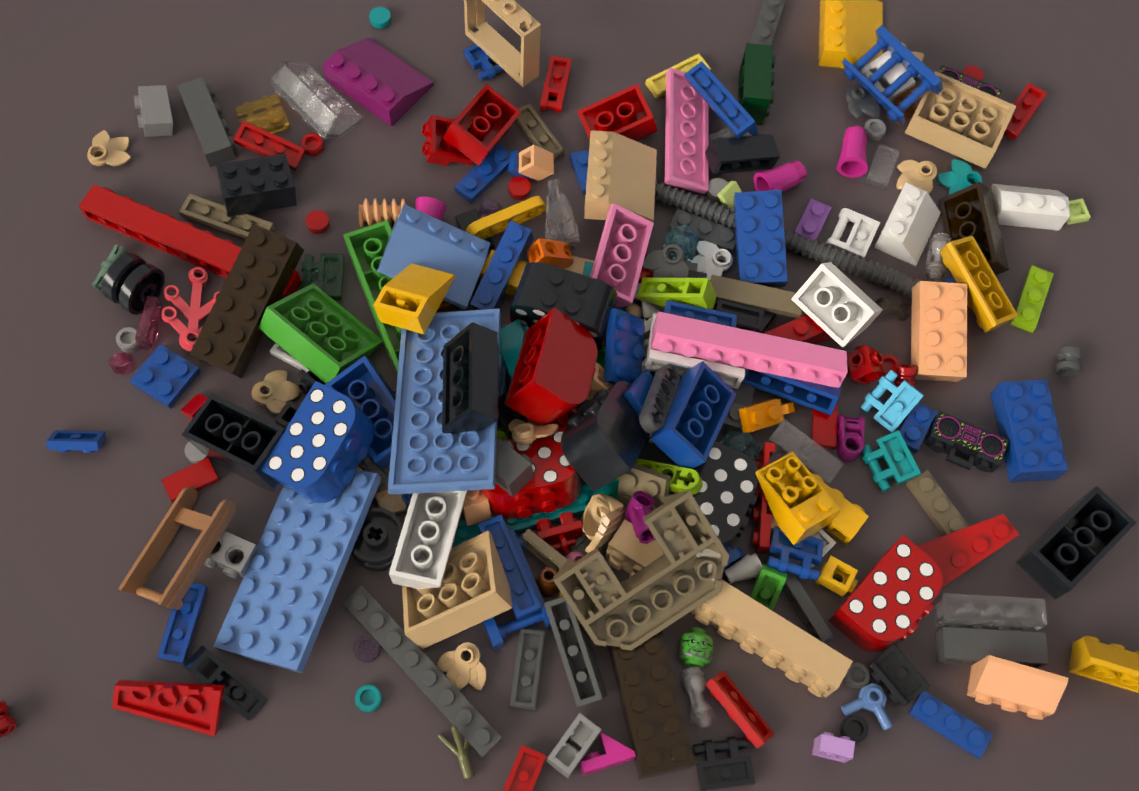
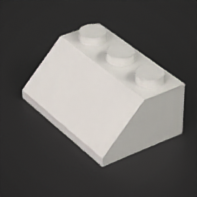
M905 183L874 248L911 265H917L941 213L927 191Z
M992 184L991 186L999 225L1060 230L1070 217L1069 199L1058 190Z
M831 262L822 263L791 299L842 348L863 332L883 311Z

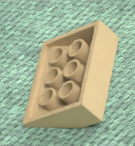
M935 71L934 74L942 80L943 90L937 95L932 90L924 93L905 134L986 169L999 146L1016 106Z
M591 131L584 219L606 220L610 206L615 203L654 222L657 150L615 132Z
M489 531L451 548L441 587L415 589L402 586L404 632L421 649L512 608L510 586L492 534Z

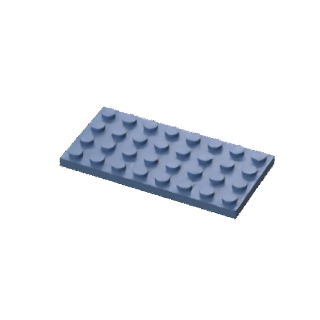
M500 309L436 313L425 334L402 328L388 481L390 495L495 489L497 421L482 431L448 434L442 432L444 345L470 323L474 322L497 332L499 366Z
M355 470L353 479L347 483L342 493L326 503L312 502L283 486L257 545L258 550L242 579L214 643V648L303 673L382 477L377 473Z

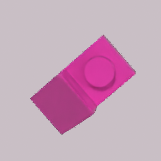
M600 733L599 739L604 755L600 756L599 752L585 755V761L580 763V769L584 776L635 759V751Z

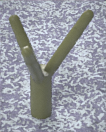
M453 725L452 732L457 747L443 734H439L438 738L458 757L463 777L467 779L475 776L468 755L470 743L465 739L463 747L457 726Z

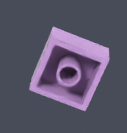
M824 732V734L814 739L812 755L846 763L853 759L855 741H851L846 736L838 738L834 737L833 733Z

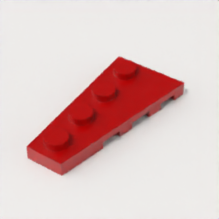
M765 442L758 458L753 460L758 470L769 465V459L772 453L775 452V443ZM758 481L754 492L758 494L756 506L752 509V521L756 522L755 530H752L751 544L755 545V553L765 554L770 547L771 513L767 512L770 506Z
M1001 514L917 545V547L931 557L939 566L943 579L941 588H943L1020 534L1006 516Z
M119 680L114 685L112 708L215 736L219 731L225 685Z

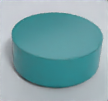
M376 7L370 11L369 19L373 27L383 29L389 26L391 16L388 9Z
M363 685L355 694V703L361 711L371 713L381 706L382 694L374 685Z

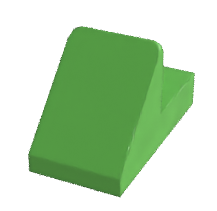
M763 564L758 577L755 578L749 597L773 611L788 573L777 571V569Z

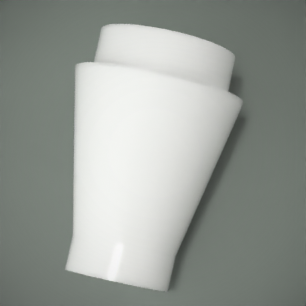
M756 553L752 555L747 554L731 567L725 569L724 572L729 583L732 584L758 577L762 564Z

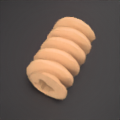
M365 198L363 205H359L360 227L363 228L366 221L368 226L374 225L375 221L380 223L388 220L390 227H392L393 221H396L403 205H406L405 200L401 199L400 205H397L395 198H393L391 204L388 205L386 198H383L382 204L379 205L377 199L374 198L372 205H369L368 199Z

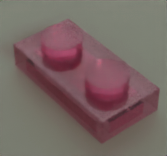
M147 296L135 336L139 347L144 350H151L153 342H156L158 337L157 327L159 321H162L163 307L157 297Z

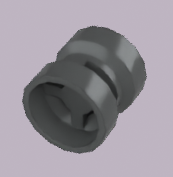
M1072 346L1059 348L1057 353L1059 363L1056 365V374L1065 378L1080 376L1081 365L1079 362L1082 360V350Z

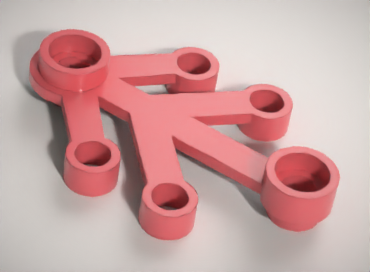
M201 267L192 268L188 274V282L192 286L190 306L179 296V289L176 286L168 285L164 289V298L171 301L189 320L188 328L177 318V311L171 306L163 308L162 320L169 323L180 334L179 343L184 350L191 352L202 327L198 329V322L209 315L220 291H217L213 299L200 308L202 287L207 284L208 280L207 271ZM194 274H201L202 277L198 278ZM174 291L176 294L170 296L167 292ZM171 312L173 316L167 317L165 313ZM195 337L196 340L191 342L187 338Z

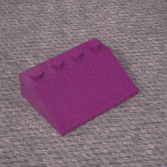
M369 37L337 50L322 64L325 80L391 127L434 85L433 81Z

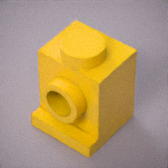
M830 555L825 561L815 584L818 586L822 585L843 597L847 592L852 593L856 587L858 580L855 579L858 570ZM833 577H838L840 579V582L833 579Z

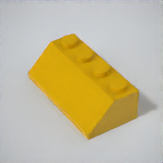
M973 235L947 243L940 251L943 263L950 270L957 283L967 284V306L974 312L977 323L984 332L992 331L1018 317L1017 312Z
M1084 636L1073 642L1069 665L1070 673L1139 693V651L1131 652L1125 650V647L1119 644H1104L1099 642L1098 638L1092 636Z

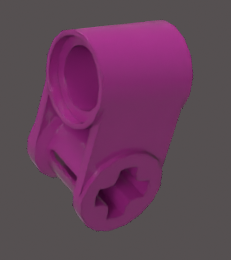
M844 414L838 415L837 455L844 462L855 461L864 448V416L853 418L844 417ZM846 445L852 446L855 450L848 449Z

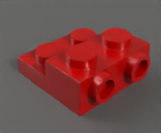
M431 115L428 122L423 124L422 136H426V141L422 146V155H426V162L448 166L450 162L470 166L474 163L443 138L454 119Z

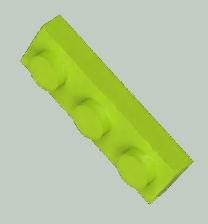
M1033 265L1029 268L1015 308L1018 317L1011 320L1010 325L1030 333L1034 332L1054 273Z

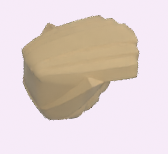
M604 493L594 494L583 514L582 530L592 540L585 549L588 553L596 548L599 549L609 541L625 519L624 505Z

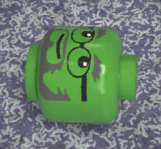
M691 628L690 632H686L680 637L679 659L683 661L684 666L703 669L704 665L709 664L712 660L714 641L710 636L706 635V630Z

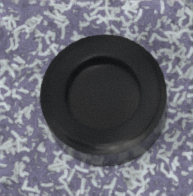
M850 715L841 722V735L849 737L855 743L861 742L868 735V724L861 716Z

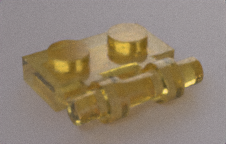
M267 94L261 96L262 99L253 102L246 101L242 103L243 105L235 107L238 116L247 114V117L239 119L241 124L243 121H246L270 133L290 128L282 105L275 108L272 106L280 102L277 94L272 96ZM264 107L266 108V111L259 112L256 114L253 113V111Z

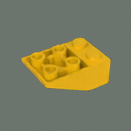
M411 263L384 285L373 304L380 322L425 334L455 275Z
M794 452L783 456L755 473L777 525L793 545L828 526L841 510Z

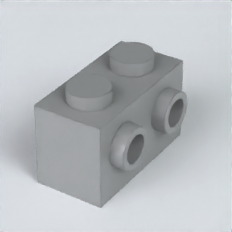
M166 85L138 86V95L134 96L135 109H140V114L137 115L138 126L143 128L144 136H173V119Z

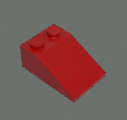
M638 84L577 111L589 139L591 131L615 132L634 141L658 132L654 117Z

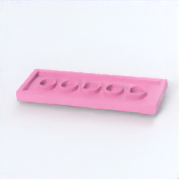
M670 68L666 72L665 184L705 194L709 190V163L705 154L709 146L708 104L685 79L684 74L686 72Z

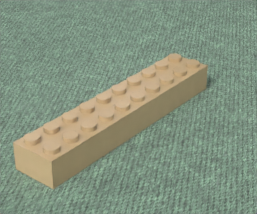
M625 519L609 542L605 559L608 560L607 563L616 570L623 569L631 577L663 556L664 552L656 540L648 544L640 543L632 523ZM723 581L721 591L690 611L695 615V619L706 626L710 624L718 629L717 633L728 640L732 638L740 643L741 649L750 654L756 653L763 658L762 661L772 668L778 667L786 672L785 676L796 683L800 681L808 686V690L818 697L824 696L826 698L837 690L853 662Z

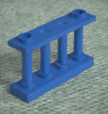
M881 25L875 31L877 36L876 44L853 65L844 59L842 61L845 69L843 72L851 81L855 79L888 111L887 115L892 121L896 122L898 120L904 125L906 120L903 112L926 91L930 92L932 90L936 95L943 90V84L936 74ZM887 49L892 53L891 57L869 78L866 79L859 72L881 50L885 51ZM897 63L904 64L906 71L882 93L874 86ZM911 77H918L921 80V85L897 107L888 100Z
M513 528L508 531L542 608L540 611L504 625L501 623L496 625L494 617L483 621L482 623L494 651L504 647L503 639L506 638L507 634L543 620L546 629L552 628L543 598L522 551L525 549L523 539L520 534H515Z

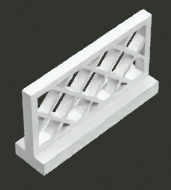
M653 313L644 370L648 369L649 371L656 372L664 365L671 364L678 371L679 377H681L683 372L703 361L729 387L739 388L745 377L744 368L651 349L652 327L657 316L656 313Z

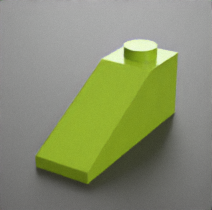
M643 278L637 294L639 300L665 307L668 300L713 310L717 297L709 278Z

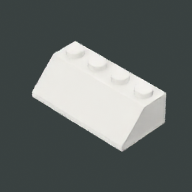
M467 491L412 494L389 571L393 584L415 589L441 587Z

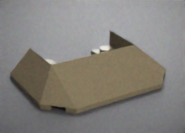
M689 490L659 498L663 505L642 518L664 552V555L622 583H619L597 548L576 562L570 557L554 576V583L595 645H610L632 651L721 591L723 583L721 579L724 568L728 564L729 554Z

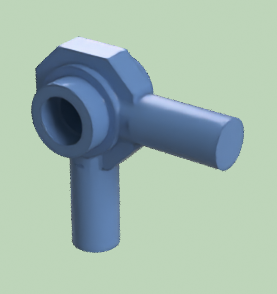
M871 683L861 688L857 699L841 706L845 716L863 708L875 713L883 730L893 727L884 709L887 697L879 685Z

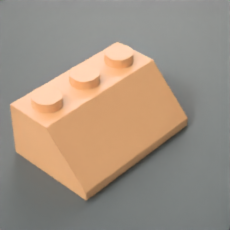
M988 655L971 666L967 696L974 697L975 701L981 704H998L1005 711L1017 712L1018 710L1027 713L1029 718L1043 720L1044 717L1054 714L1068 684V678Z

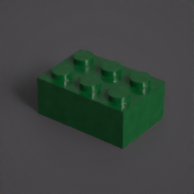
M746 43L739 69L738 102L755 120L756 125L762 126L765 117H769L770 104H773L774 91L771 90V86L774 85L775 73H772V68L775 66L776 55H772V45Z

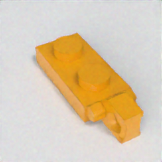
M769 399L738 409L743 433L754 432L781 423V421H784V414L795 412L793 402L781 403V399Z

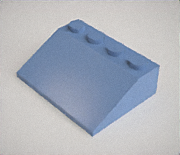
M404 204L394 223L377 272L394 278L413 263L454 274L455 278L443 300L466 309L484 265L490 242Z

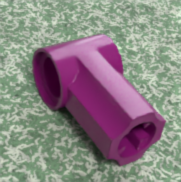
M636 491L624 511V517L632 523L640 543L648 544L654 541L655 538L642 518L652 512L655 500L646 492Z

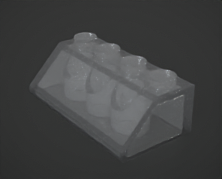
M280 61L269 84L279 96L289 103L293 110L303 117L307 124L312 125L317 130V134L321 138L340 139L364 121L365 117L311 64Z

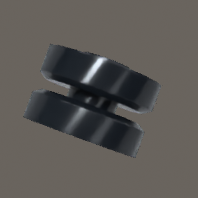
M127 253L116 259L109 267L103 279L102 293L105 298L113 303L120 304L129 313L138 315L144 313L156 302L162 292L165 275L162 270L147 263L138 255Z
M369 508L352 550L354 559L361 567L370 571H384L391 568L403 528L400 519L393 512L385 508Z

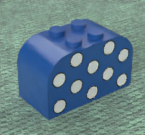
M315 381L261 471L285 488L312 502L326 503L332 501L342 493L347 483L353 479L357 466L366 457L368 448L374 438V425L371 419L346 395Z

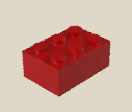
M486 84L452 122L443 138L479 166L513 126L522 111Z

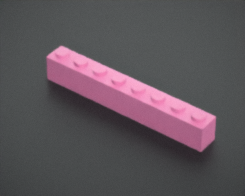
M659 311L652 327L651 349L836 388L841 386L848 373L847 351Z

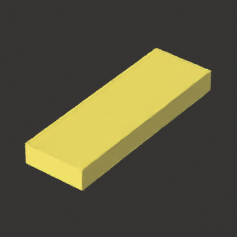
M700 54L670 67L687 73L702 61L711 71V68ZM670 68L646 79L645 85L656 99L666 95V72Z

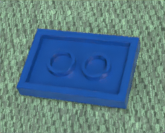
M617 308L610 309L607 322L604 381L611 384L619 381L632 384L642 372L644 319Z

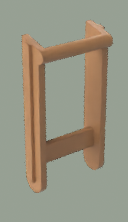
M192 487L183 488L118 589L157 602L159 605L180 610L183 606V597L237 510L236 502L228 498L223 499L213 515L208 516L191 510L198 498L197 490ZM181 525L202 531L164 593L143 586Z

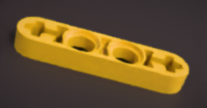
M534 196L472 222L467 227L466 232L484 240L505 231L510 221L522 224L540 216L546 210L547 205L540 196Z

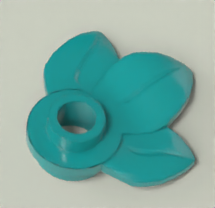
M952 159V171L944 172L937 176L943 186L950 188L949 195L978 182L982 183V177L979 173L972 171L969 164L957 159Z

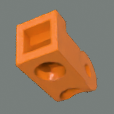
M539 238L526 250L529 263L541 262L565 269L574 262L568 243Z

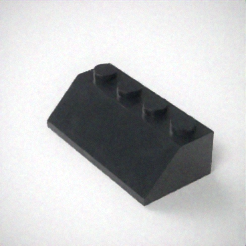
M474 322L470 323L444 345L442 432L446 434L482 431L498 420L499 345L497 332Z

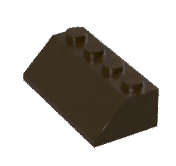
M978 182L939 199L947 243L973 235L994 274L998 275L1008 271L1009 266L992 191L981 182Z

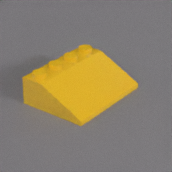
M820 0L818 66L844 68L842 63L844 59L853 65L876 44L877 36L875 31L881 25L883 26V3L878 0ZM881 50V51H880L871 61H869L867 64L871 63V62L874 61L876 58H878L879 56H881V55L883 54V50Z

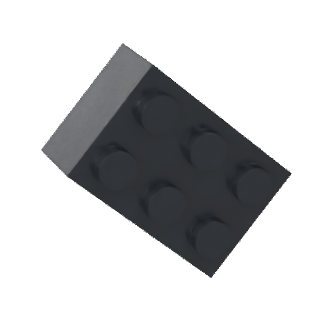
M286 154L216 164L219 186L227 217L297 205L295 185Z

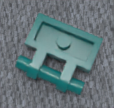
M899 430L877 439L876 444L879 449L876 451H872L869 444L864 445L862 450L863 460L866 465H869L874 475L872 478L875 484L879 485L882 492L891 488L887 481L891 477H894L897 485H900L921 475ZM883 457L889 469L882 471L877 461Z

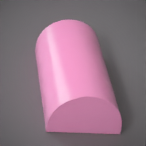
M613 203L608 211L590 277L612 286L617 292L616 307H625L633 303L654 223Z

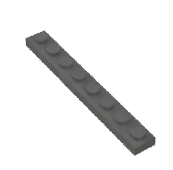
M361 585L343 602L345 607L452 725L457 726L458 731L481 757L484 758L503 739L423 650L405 635L400 625L364 586Z

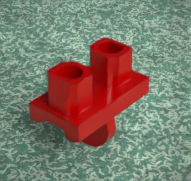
M571 511L559 515L561 526L554 528L549 518L538 520L537 536L556 551L560 550L563 556L569 554L568 547L576 545L575 538L582 536L581 520L577 521Z

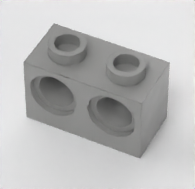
M224 531L217 544L221 545L220 550L210 554L204 565L212 569L214 566H218L223 569L222 572L231 578L236 579L237 576L243 578L258 547L254 543ZM244 555L240 563H232L235 556Z
M579 713L548 756L547 763L569 779L602 729Z

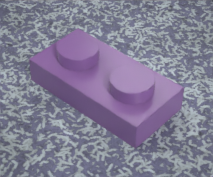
M811 198L795 232L799 236L803 234L805 235L804 238L808 239V237H811V240L815 241L832 207Z

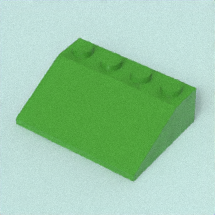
M314 283L268 306L259 325L261 331L325 384L363 356L368 358L383 344L379 336Z

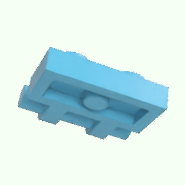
M890 370L886 376L883 375L878 380L879 384L873 392H869L865 396L866 400L860 407L866 412H869L873 406L879 411L873 418L893 433L924 394L906 380L899 387L896 386L893 381L898 377V374ZM886 390H889L893 394L884 404L879 398Z

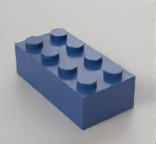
M782 190L735 193L733 204L738 280L768 287H785L788 280Z
M363 356L326 383L325 386L346 395L371 419L374 425V438L368 448V453L376 464L386 469L390 466L396 395L376 365L366 356Z
M703 361L683 372L663 428L652 434L650 440L679 467L693 469L705 463L737 393Z
M1047 380L1000 382L990 394L999 436L1009 440L1004 454L1009 482L1057 480L1068 471Z

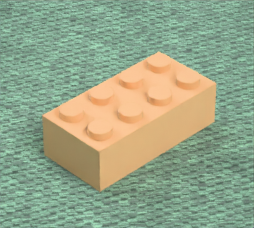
M920 281L912 287L911 365L917 366V374L914 376V379L958 382L967 377V284Z

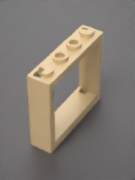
M464 0L465 34L522 87L539 76L541 24L515 0ZM485 4L521 36V53L485 21ZM525 28L527 31L524 33L521 29Z

